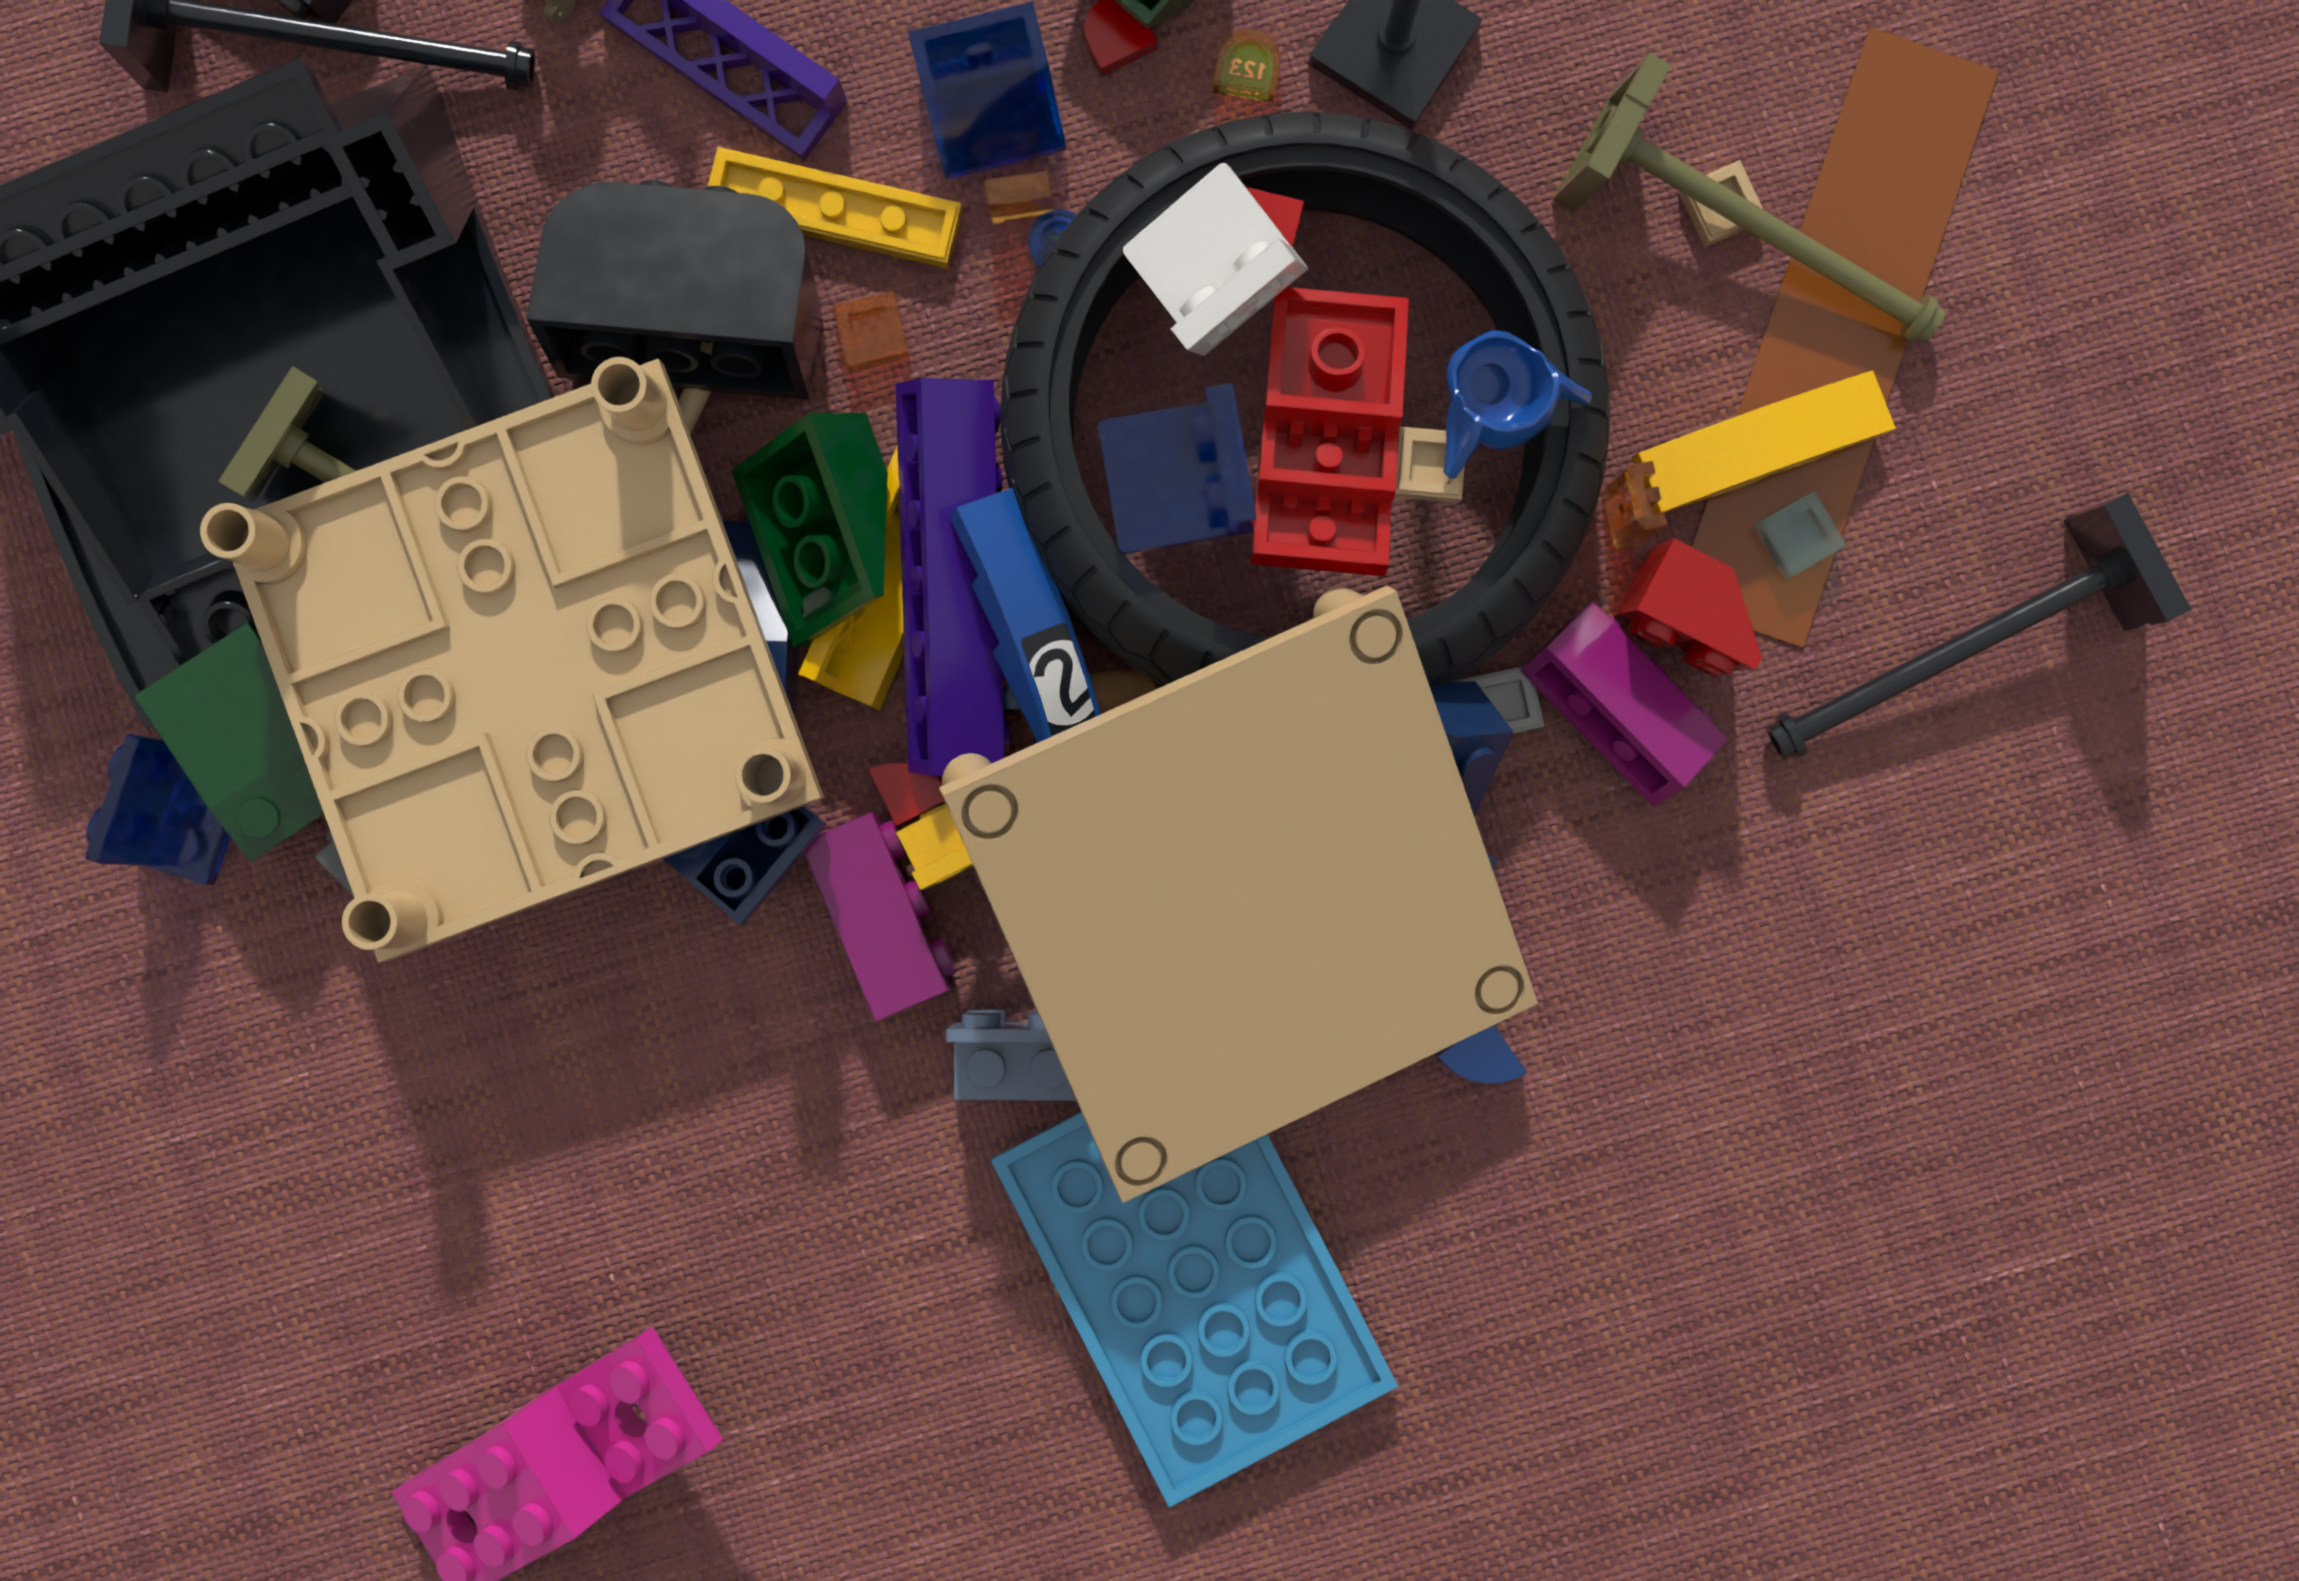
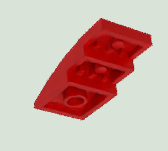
M1286 287L1273 298L1250 564L1385 577L1389 566L1392 502L1396 492L1398 439L1403 418L1409 298Z

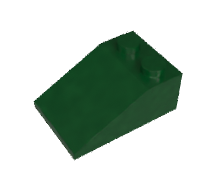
M807 413L731 470L793 648L805 646L884 595L888 471L867 413Z
M249 622L134 695L208 809L250 862L324 814L261 638Z

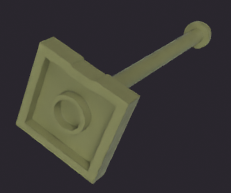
M1649 52L1611 92L1552 200L1574 212L1610 179L1618 163L1623 166L1627 161H1630L1903 323L1900 335L1907 340L1917 339L1925 343L1937 331L1945 317L1946 310L1938 306V299L1926 294L1919 301L1913 299L1642 138L1644 130L1638 127L1672 65Z
M291 367L218 482L255 502L279 464L287 469L292 464H295L325 483L356 472V470L309 443L307 440L310 434L302 430V427L324 395L323 390L319 388L318 381L297 368Z

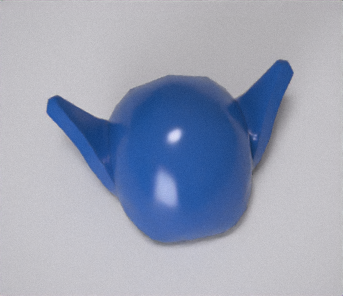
M1492 330L1476 337L1454 352L1449 359L1446 370L1448 394L1451 403L1446 419V454L1443 473L1449 479L1456 478L1480 444L1486 448L1504 450L1529 442L1550 424L1560 399L1586 405L1592 399L1591 392L1562 374L1542 352L1535 350L1525 341L1509 332Z

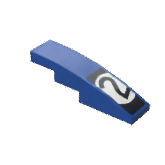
M1013 488L956 507L950 516V520L978 574L971 586L999 641V644L993 650V654L1037 743L1101 715L1092 681L1059 589L1028 532Z

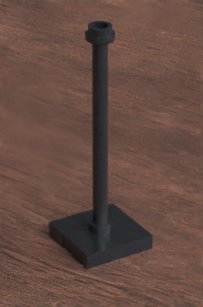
M105 0L99 44L143 89L168 92L177 25L505 77L506 88L512 90H519L520 86L531 88L536 66L535 50L523 47L522 42L510 40L507 51L190 0Z
M1348 0L1338 17H1334L1311 52L1308 64L1413 130L1478 31L1482 18L1454 0Z
M2129 493L2086 508L2064 520L2089 566L2088 569L1794 720L1786 712L1775 716V722L1766 726V732L1775 750L1783 760L1793 755L1796 758H1800L1807 754L1805 742L2100 591L2106 597L2123 631L2139 628L2148 623L2155 625L2169 622L2192 609Z

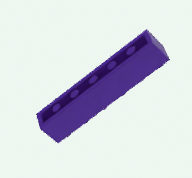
M919 378L895 384L898 478L900 484L899 512L908 772L941 776L947 765L954 758L968 753L979 754L987 758L991 763H994L1004 758L1010 746L1009 728L1003 719V691L1006 689L1007 680L993 654V650L997 647L999 641L971 586L978 574L950 520V516L956 507L1002 491L1003 477L1001 468L996 462L995 434L1000 426V405L994 397V380Z

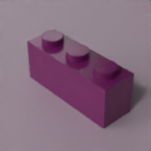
M1593 601L1568 621L1520 669L1521 673L1653 807L1685 788L1728 740L1713 724L1707 712L1694 705L1668 678L1665 670L1658 663L1649 659L1623 632L1620 624L1613 617L1605 614Z
M870 812L819 834L804 853L876 1022L953 989L948 976L957 973V969L945 940L939 938L933 941L923 917L932 914V909L925 891L919 889L915 880L908 882L899 858L906 856L907 853L896 834L899 831L893 820L883 823L880 814Z

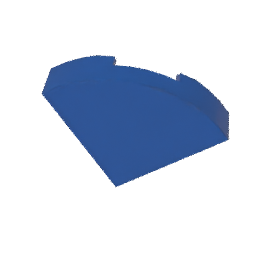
M1495 1025L1435 1054L1447 1068L1456 1074L1479 1083H1503L1527 1073Z

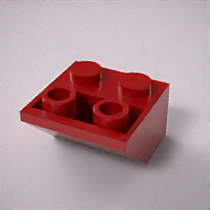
M1675 538L1649 549L1615 614L1630 622L1626 632L1657 648L1665 644L1668 646L1675 645L1687 651L1682 659L1685 663L1714 677H1717L1719 672L1731 676L1733 671L1756 670L1762 656L1734 568Z

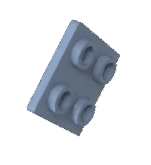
M967 1010V1013L962 1014V1022H955L946 1028V1042H955L954 1100L1076 1101L1037 1010H1033L1031 1014H1028V1022H1005V1010Z

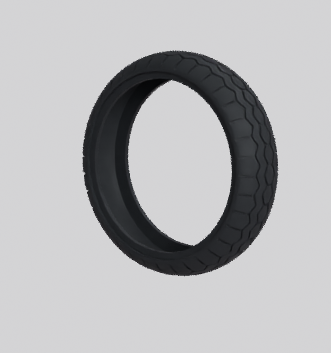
M1285 112L1237 119L1187 135L1143 158L1103 188L1076 215L1048 252L1022 302L1006 355L1002 379L1000 426L1003 463L1009 489L1013 488L1028 532L1055 581L1065 606L1109 651L1145 677L1162 686L1269 639L1231 629L1202 617L1176 602L1151 583L1126 558L1106 531L1091 504L1081 479L1074 449V415L1078 387L1087 356L1098 331L1111 309L1128 287L1140 276L1124 255V246L1220 163H1225L1231 167L1245 187L1304 201L1303 210L1344 214L1373 222L1395 231L1424 247L1449 266L1470 287L1487 309L1499 331L1509 332L1525 341L1535 350H1539L1562 374L1591 392L1592 399L1586 405L1560 399L1550 424L1529 442L1524 443L1521 479L1512 510L1502 534L1488 558L1471 580L1442 603L1407 621L1430 688L1445 683H1453L1467 675L1470 671L1493 657L1512 638L1517 636L1554 593L1571 566L1589 529L1605 475L1610 432V399L1607 368L1601 339L1586 295L1560 247L1529 208L1486 170L1442 143L1394 124L1369 118L1337 113Z

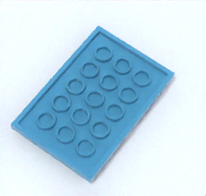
M1081 1111L991 1158L990 1161L1169 1508L1399 1387L1268 1134L1125 1203H1122L1114 1188Z

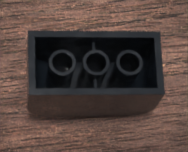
M645 180L640 184L623 182L590 184L570 193L554 207L542 230L526 319L558 378L591 381L596 368L602 362L614 357L628 358L639 366L659 359L665 365L673 388L810 400L822 312L802 231L794 217L780 204L763 196L738 193L724 186H709L703 190L673 187L662 181ZM702 341L708 343L714 341L712 355L701 351Z

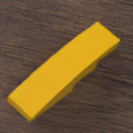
M1871 370L1697 430L1639 452L1632 456L1654 516L1754 484L1767 476L1816 461L1832 452L1880 437L1896 429L1874 371Z

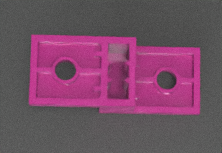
M651 1327L535 1397L486 1433L411 1477L391 1491L401 1507L406 1523L417 1533L435 1562L437 1572L443 1581H498L574 1540L626 1497L708 1453L723 1441V1438L658 1334ZM633 1403L642 1410L647 1423L640 1420L635 1414L632 1407ZM466 1512L472 1517L476 1526L469 1520Z

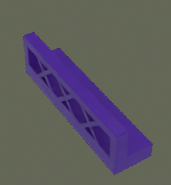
M608 0L599 12L603 21L803 161L807 159L848 102L840 80L727 0H661L664 21L637 25L623 15L633 0ZM672 9L684 18L673 19ZM702 29L711 36L714 57L688 61L679 55L675 33ZM666 35L668 46L655 37ZM722 44L735 53L723 55ZM752 64L762 71L765 92L738 96L729 90L726 69ZM717 70L718 81L705 72ZM772 79L786 89L773 90ZM803 100L818 112L801 136L797 138L779 125L776 104ZM767 106L769 117L755 107Z

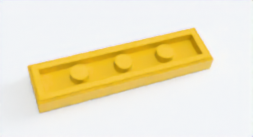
M717 147L708 187L724 186L738 193L755 194L773 200L794 217L803 236L948 270L963 213L962 203L722 147Z

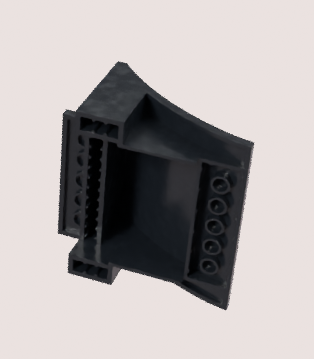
M301 56L0 183V435L13 430L31 483L69 576L122 687L146 729L153 727V724L134 695L248 622L259 635L233 562L213 555L206 549L201 540L200 526L206 513L211 508L223 503H234L254 510L325 483L295 464H292L288 469L279 464L256 501L253 502L218 482L292 366L318 381L319 388L324 392V395L302 427L303 431L310 434L307 441L356 471L556 397L496 252L453 134L440 90L427 65L330 105L305 56Z

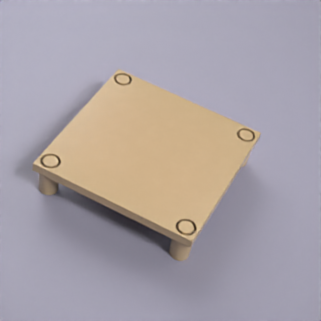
M610 358L596 368L589 385L254 510L234 503L219 504L211 508L201 522L200 536L206 549L213 555L232 561L353 892L355 899L346 906L343 912V932L354 946L365 950H374L378 963L391 961L824 799L665 365L659 359L639 366L628 358Z
M1389 586L1382 587L1365 596L1347 587L1329 589L1317 600L1313 613L1314 619L999 761L991 763L984 756L968 753L954 758L944 770L942 777L943 786L939 787V790L1122 1203L1538 1004L1398 593Z

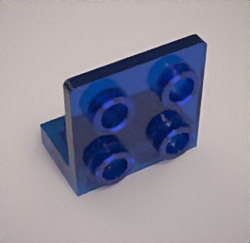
M1233 383L1205 387L1204 403L1104 419L1099 422L1098 431L1118 547L1121 553L1130 554L1253 533L1257 518Z
M128 734L124 744L116 749L110 760L108 777L111 782L103 805L94 812L89 821L86 832L89 846L85 859L98 864L145 865L203 885H215L231 837L208 809L163 739Z

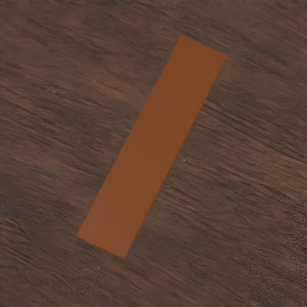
M1869 27L1800 231L1919 301L1923 297L1999 71ZM1791 257L1737 416L1871 370L1874 371L1887 403L1908 341L1900 335L1903 323ZM1874 439L1832 452L1816 461L1767 476L1754 484L1708 498L1692 547L1734 568L1753 631L1804 648Z

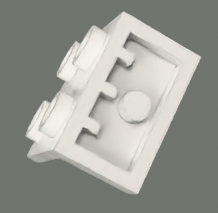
M1220 163L1123 248L1126 258L1176 321V324L1170 329L1188 351L1203 356L1309 269L1235 172L1225 163Z

